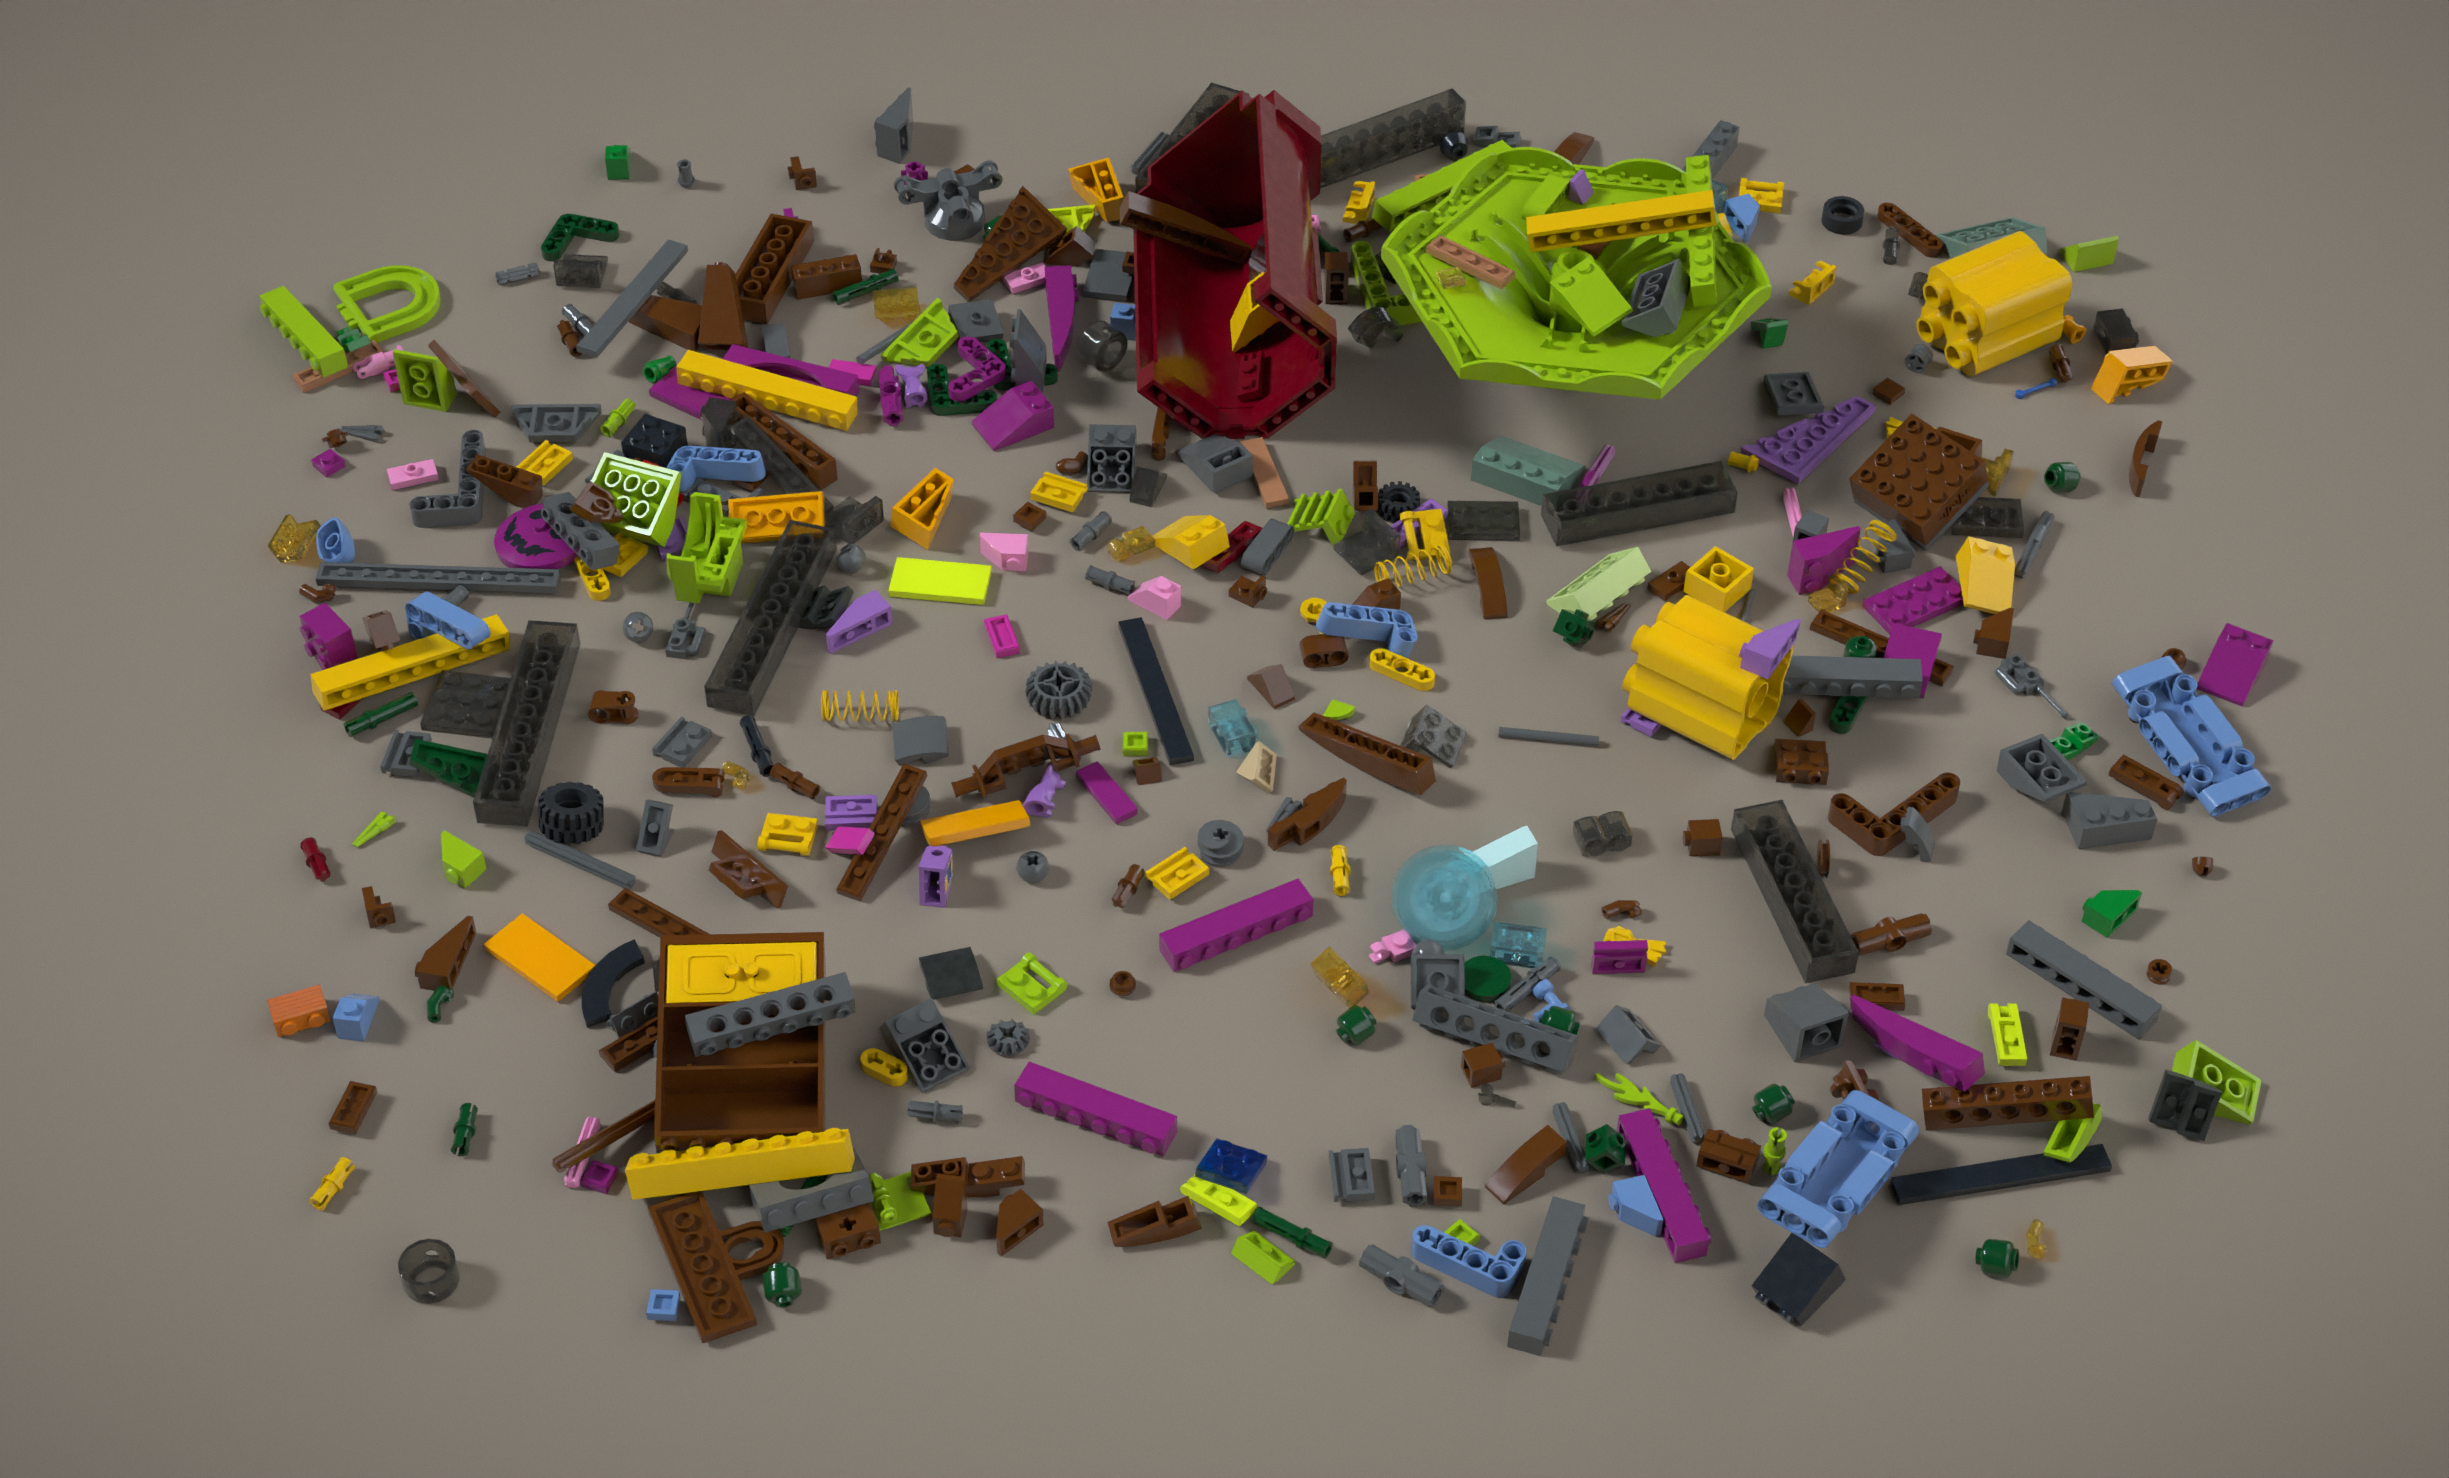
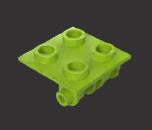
M911 1171L885 1180L877 1173L869 1175L874 1201L870 1202L880 1231L931 1215L923 1193L911 1190Z

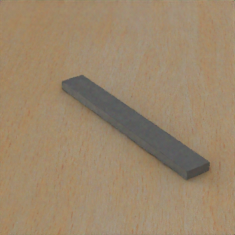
M668 239L577 344V352L598 358L686 255L688 245Z

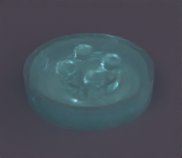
M1437 845L1419 851L1402 865L1392 885L1391 903L1400 927L1414 942L1418 943L1422 940L1432 939L1440 943L1444 951H1449L1473 943L1486 932L1497 911L1498 893L1491 871L1479 856L1459 846Z

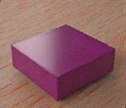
M593 1160L581 1179L582 1187L607 1195L619 1175L618 1167Z

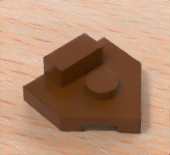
M589 481L570 509L571 512L589 522L621 523L623 519L621 511L616 509L613 503L614 498L612 494L592 481Z

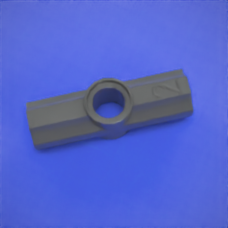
M1403 1125L1400 1129L1396 1130L1395 1134L1397 1178H1400L1403 1203L1408 1204L1410 1207H1416L1427 1201L1425 1183L1426 1158L1425 1153H1422L1419 1129L1413 1127V1125Z
M1372 1244L1367 1246L1359 1260L1360 1267L1381 1278L1385 1286L1395 1294L1401 1295L1405 1292L1429 1307L1435 1306L1440 1299L1444 1285L1420 1272L1416 1263L1407 1257L1402 1256L1398 1259Z

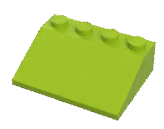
M604 452L591 481L612 494L614 498L613 503L616 509L621 511L623 519L621 523L600 524L607 532L621 533L624 537L665 547L674 527L681 473Z

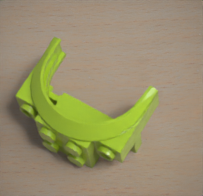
M694 492L690 496L689 523L681 557L667 553V575L674 585L677 601L700 604L704 593L731 597L743 566L741 541L747 528V520L724 517L720 495Z

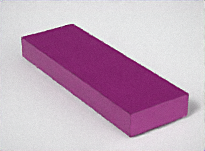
M1098 761L1076 771L1078 780L1115 824L1138 814V808Z

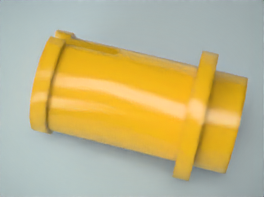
M1731 451L1728 458V466L1745 469L1748 473L1757 471L1759 458H1756L1755 455L1747 456Z

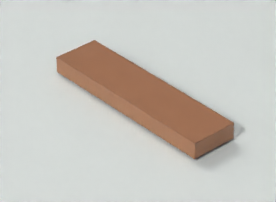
M1441 235L1426 246V253L1499 289H1503L1515 279L1516 272Z
M372 340L366 346L352 352H345L348 367L323 377L318 371H314L312 367L293 374L292 378L300 390L305 393L354 372L353 365L356 362L381 351L385 352L375 340Z
M1263 437L1240 441L1253 455L1252 477L1266 509L1288 505V495Z

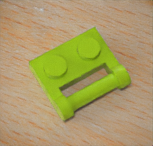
M1031 952L1026 953L1019 963L997 978V986L1033 1015L1061 995L1068 986L1066 980L1062 977H1056L1037 961V957ZM1031 969L1050 984L1051 987L1046 989L1026 972Z

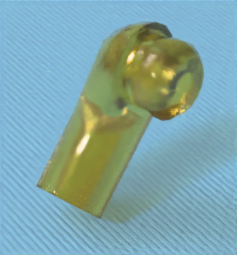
M730 761L724 763L722 770L726 774L735 777L733 786L744 790L746 784L750 782L746 768Z
M2038 1219L2030 1223L2026 1233L2027 1253L2032 1258L2035 1256L2038 1259H2043L2047 1246L2039 1243L2044 1230V1223Z

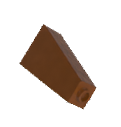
M715 262L714 265H707L698 339V343L706 350H729L732 344L748 348L735 272L727 263Z
M651 295L629 320V323L682 348L696 352L700 346L698 339L702 305Z

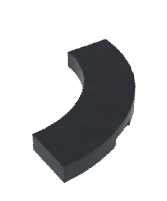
M635 939L624 943L608 953L589 974L581 998L583 1017L587 1028L610 1019L612 1013L609 1003L611 990L615 982L619 981L632 969L645 964L644 957Z

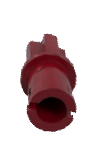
M306 838L300 843V847L306 857V865L312 869L317 880L325 882L331 875L325 862L326 856L320 851L315 838Z

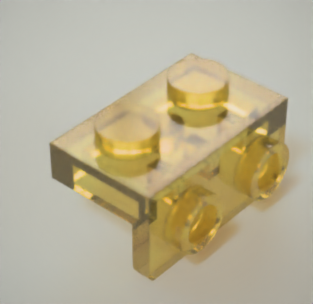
M917 287L873 291L876 319L891 321L894 319L893 317L913 319L916 318V315H921Z
M291 514L285 515L269 542L268 548L280 563L302 560L307 555L312 542L315 541L316 533L321 525L317 520L297 523Z

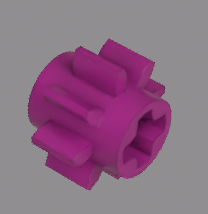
M909 162L905 165V170H901V176H909L919 181L928 180V171L925 170V165H921L919 162Z

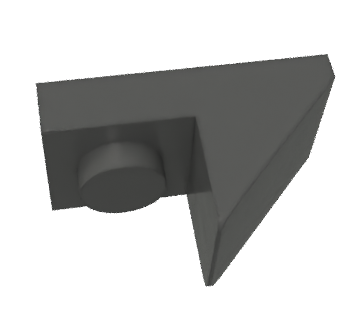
M650 799L646 800L636 850L655 855L663 854L675 830L669 827L673 809L672 804Z

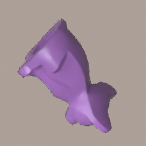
M924 364L906 368L896 365L895 370L897 374L901 376L903 383L906 384L904 398L906 408H911L912 405L924 407L927 401L926 389L919 380L925 370Z
M1052 762L1048 763L1045 772L1039 779V784L1029 792L1023 804L1026 813L1029 815L1049 818L1052 815L1050 810L1055 809V804L1051 801L1055 796V790L1065 787V781L1060 778L1056 771L1052 770Z

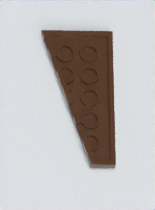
M1022 185L1016 198L1011 201L1009 208L997 221L981 248L975 253L970 264H967L954 283V289L967 302H971L1066 234L1067 228Z

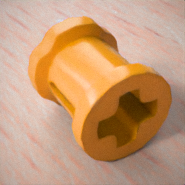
M2071 315L2063 316L2064 325L2062 333L2069 337L2068 339L2072 344L2078 343L2085 336L2086 328L2075 323Z

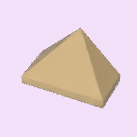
M1259 741L1254 745L1236 773L1267 793L1273 792L1277 754Z

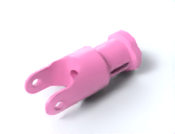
M401 345L396 346V350L403 351ZM394 349L385 353L381 351L356 362L353 365V370L357 372V376L361 379L389 371L391 367L395 366Z

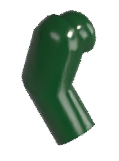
M445 985L439 986L427 1000V1019L429 1022L435 1023L441 1020L440 1005L443 1001L450 1002L453 999L454 991L452 988H446Z

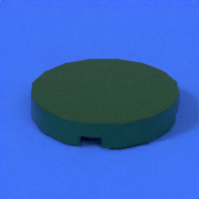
M1485 955L1476 956L1465 961V992L1470 995L1471 999L1480 1002H1492L1510 990L1512 975L1509 967L1503 961Z

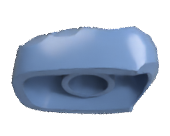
M336 517L329 519L316 533L319 557L325 562L352 563L355 558V548L348 528Z

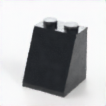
M1791 1233L1751 1286L1756 1293L1755 1299L1767 1308L1770 1305L1774 1306L1779 1310L1777 1314L1786 1322L1792 1324L1795 1321L1802 1326L1846 1279L1838 1263L1802 1238Z

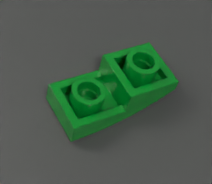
M349 326L336 331L338 335L333 337L344 348L345 352H352L370 344L367 335L361 336L358 328L350 330Z
M2079 722L2066 727L2062 736L2049 741L2067 760H2070L2093 745L2099 736L2089 726Z

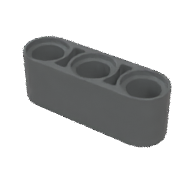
M1271 518L1246 549L1241 560V567L1263 576L1266 575L1290 544L1294 535V527Z

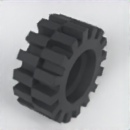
M1398 481L1397 485L1394 482H1390V486L1385 484L1378 493L1377 512H1379L1380 517L1384 516L1385 521L1391 519V523L1394 524L1395 521L1400 520V513L1413 511L1420 506V493L1418 490L1416 491L1415 486L1410 487V483L1407 482L1405 485H1402V481ZM1400 501V502H1404V503H1403V504H1396V503H1393V502Z

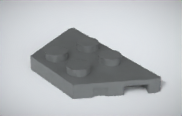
M527 404L511 406L512 413L528 441L543 443L545 440L549 442H576L602 413L601 404Z

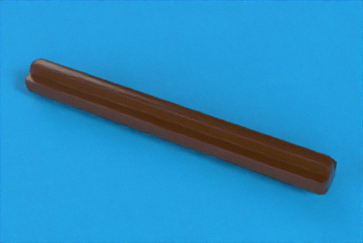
M655 1100L554 1157L553 1167L557 1172L561 1173L655 1119Z

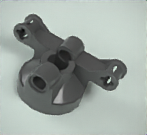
M987 160L973 171L955 174L952 169L944 168L937 173L936 178L919 181L909 176H901L895 180L894 188L898 192V198L902 204L909 205L923 202L925 227L930 234L939 239L955 241L973 237L982 230L985 225L984 205L979 200V191L998 188L1002 184L1003 179L1001 174L998 173L997 164L994 161Z

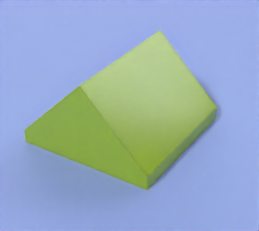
M2117 235L2060 248L2059 253L2073 272L2110 265L2114 263L2119 237Z

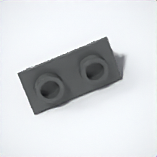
M657 992L645 995L643 999L610 1016L607 1024L611 1030L615 1029L618 1038L658 1015L659 996Z

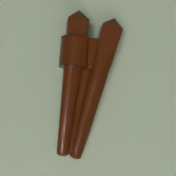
M1625 602L1598 619L1596 627L1602 629L1605 626V630L1612 632L1631 605Z

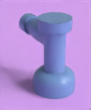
M1548 979L1540 981L1532 991L1537 999H1545L1549 1003L1542 1010L1533 1014L1534 1020L1539 1023L1541 1022L1544 1010H1549L1551 1006L1570 1010L1568 1004L1562 1003L1553 993V984Z

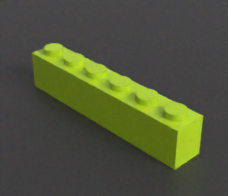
M284 285L259 295L261 301L259 309L263 317L269 318L272 326L279 329L282 337L289 340L294 350L298 349L303 360H308L314 371H318L323 377H327L348 367L344 348Z

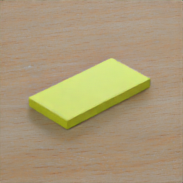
M897 557L888 590L889 597L984 605L992 566Z

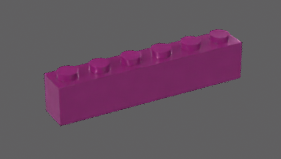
M1295 879L1160 933L1159 951L1173 972L1189 968L1193 964L1211 959L1220 953L1236 949L1240 945L1258 940L1272 932L1283 930L1285 927L1297 922L1307 920L1313 916L1314 899L1300 879Z
M1030 1061L1014 1084L1015 1102L1020 1103L1022 1106L1042 1111L1051 1117L1061 1118L1075 1126H1082L1093 1130L1099 1135L1112 1137L1123 1144L1139 1147L1151 1154L1155 1153L1164 1157L1177 1134L1176 1115Z
M1650 1108L1619 1115L1617 1132H1620L1625 1137V1152L1636 1177L1645 1175L1663 1217L1661 1233L1674 1262L1678 1263L1707 1256L1708 1245L1711 1243L1710 1231L1701 1222L1700 1209L1691 1200L1690 1187L1681 1178L1680 1165L1671 1156V1146L1667 1139L1664 1140L1661 1134L1662 1129L1659 1119L1654 1118Z

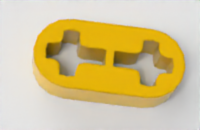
M876 1048L867 1049L862 1053L860 1058L861 1069L865 1074L892 1087H899L906 1083L908 1079L907 1066L902 1060Z

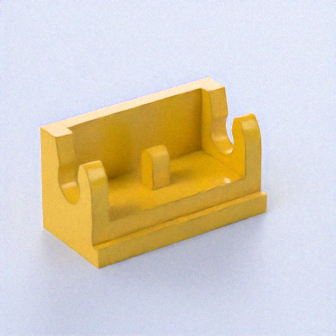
M1371 181V183L1354 182V187H1360L1364 191H1351L1342 222L1357 224L1360 220H1368L1375 200L1374 181Z
M1823 261L1816 262L1815 265L1823 270H1812V273L1802 282L1795 280L1792 284L1796 287L1789 290V295L1810 305L1834 284L1837 266H1831Z

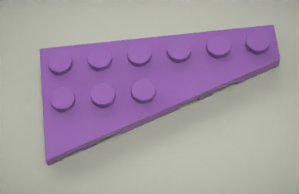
M1859 396L1852 397L1835 405L1833 410L1826 413L1824 411L1823 413H1816L1815 418L1810 420L1805 418L1778 430L1777 434L1770 438L1763 437L1758 439V442L1752 446L1748 444L1742 446L1740 454L1747 456L1755 455L1756 458H1759L1760 465L1799 484L1875 413L1876 405Z

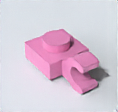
M1404 929L1382 937L1381 942L1371 944L1370 948L1374 953L1369 954V957L1374 964L1380 963L1389 957L1393 962H1397L1410 957L1416 944Z

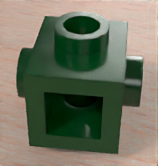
M1562 609L1553 632L1563 636V641L1573 646H1576L1577 643L1586 644L1594 634L1595 629L1593 626L1595 621L1588 618V613L1576 609L1575 612Z
M1608 1124L1586 1134L1585 1161L1602 1174L1625 1164V1137Z

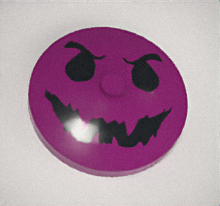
M544 503L532 505L515 512L497 529L494 537L496 553L500 561L508 568L559 569L575 561L574 558L579 557L556 534L552 527L543 520L541 510Z

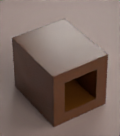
M1719 819L1688 820L1687 831H1683L1682 838L1683 845L1688 846L1689 856L1720 855L1723 837Z
M1493 1042L1462 1051L1461 1069L1471 1088L1501 1080L1505 1060L1502 1053L1497 1052Z

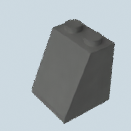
M1813 983L1767 998L1764 1016L1795 1063L1842 1047L1849 1012L1818 985Z

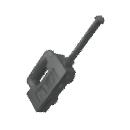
M689 602L684 618L677 619L673 624V630H671V636L665 650L666 657L686 659L687 655L695 656L700 651L706 629L696 626V621H689L694 606L692 602ZM688 637H694L691 645L687 643Z
M2014 654L2001 661L2000 667L1995 670V674L2014 694L2024 692L2026 695L2037 692L2061 714L2062 718L2068 716V713L2044 691V680L2040 678V674L2029 667L2021 655ZM2010 675H2013L2020 683H2017Z

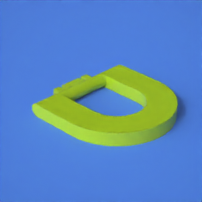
M385 266L333 285V290L342 302L336 305V308L349 328L359 327L364 336H368L369 341L375 340L376 343L423 326L435 316L441 303L436 280L429 273L411 266ZM391 289H403L415 295L413 301L406 307L371 320H367L355 302Z

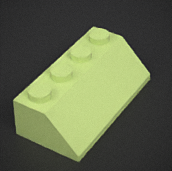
M1638 547L1611 553L1549 598L1546 603L1559 613L1562 609L1574 612L1576 609L1588 613V618L1593 620L1597 617L1596 613L1599 610L1603 611L1613 605L1612 601L1615 598L1619 599L1629 593L1628 589L1631 586L1635 587L1645 581L1644 577L1651 570Z

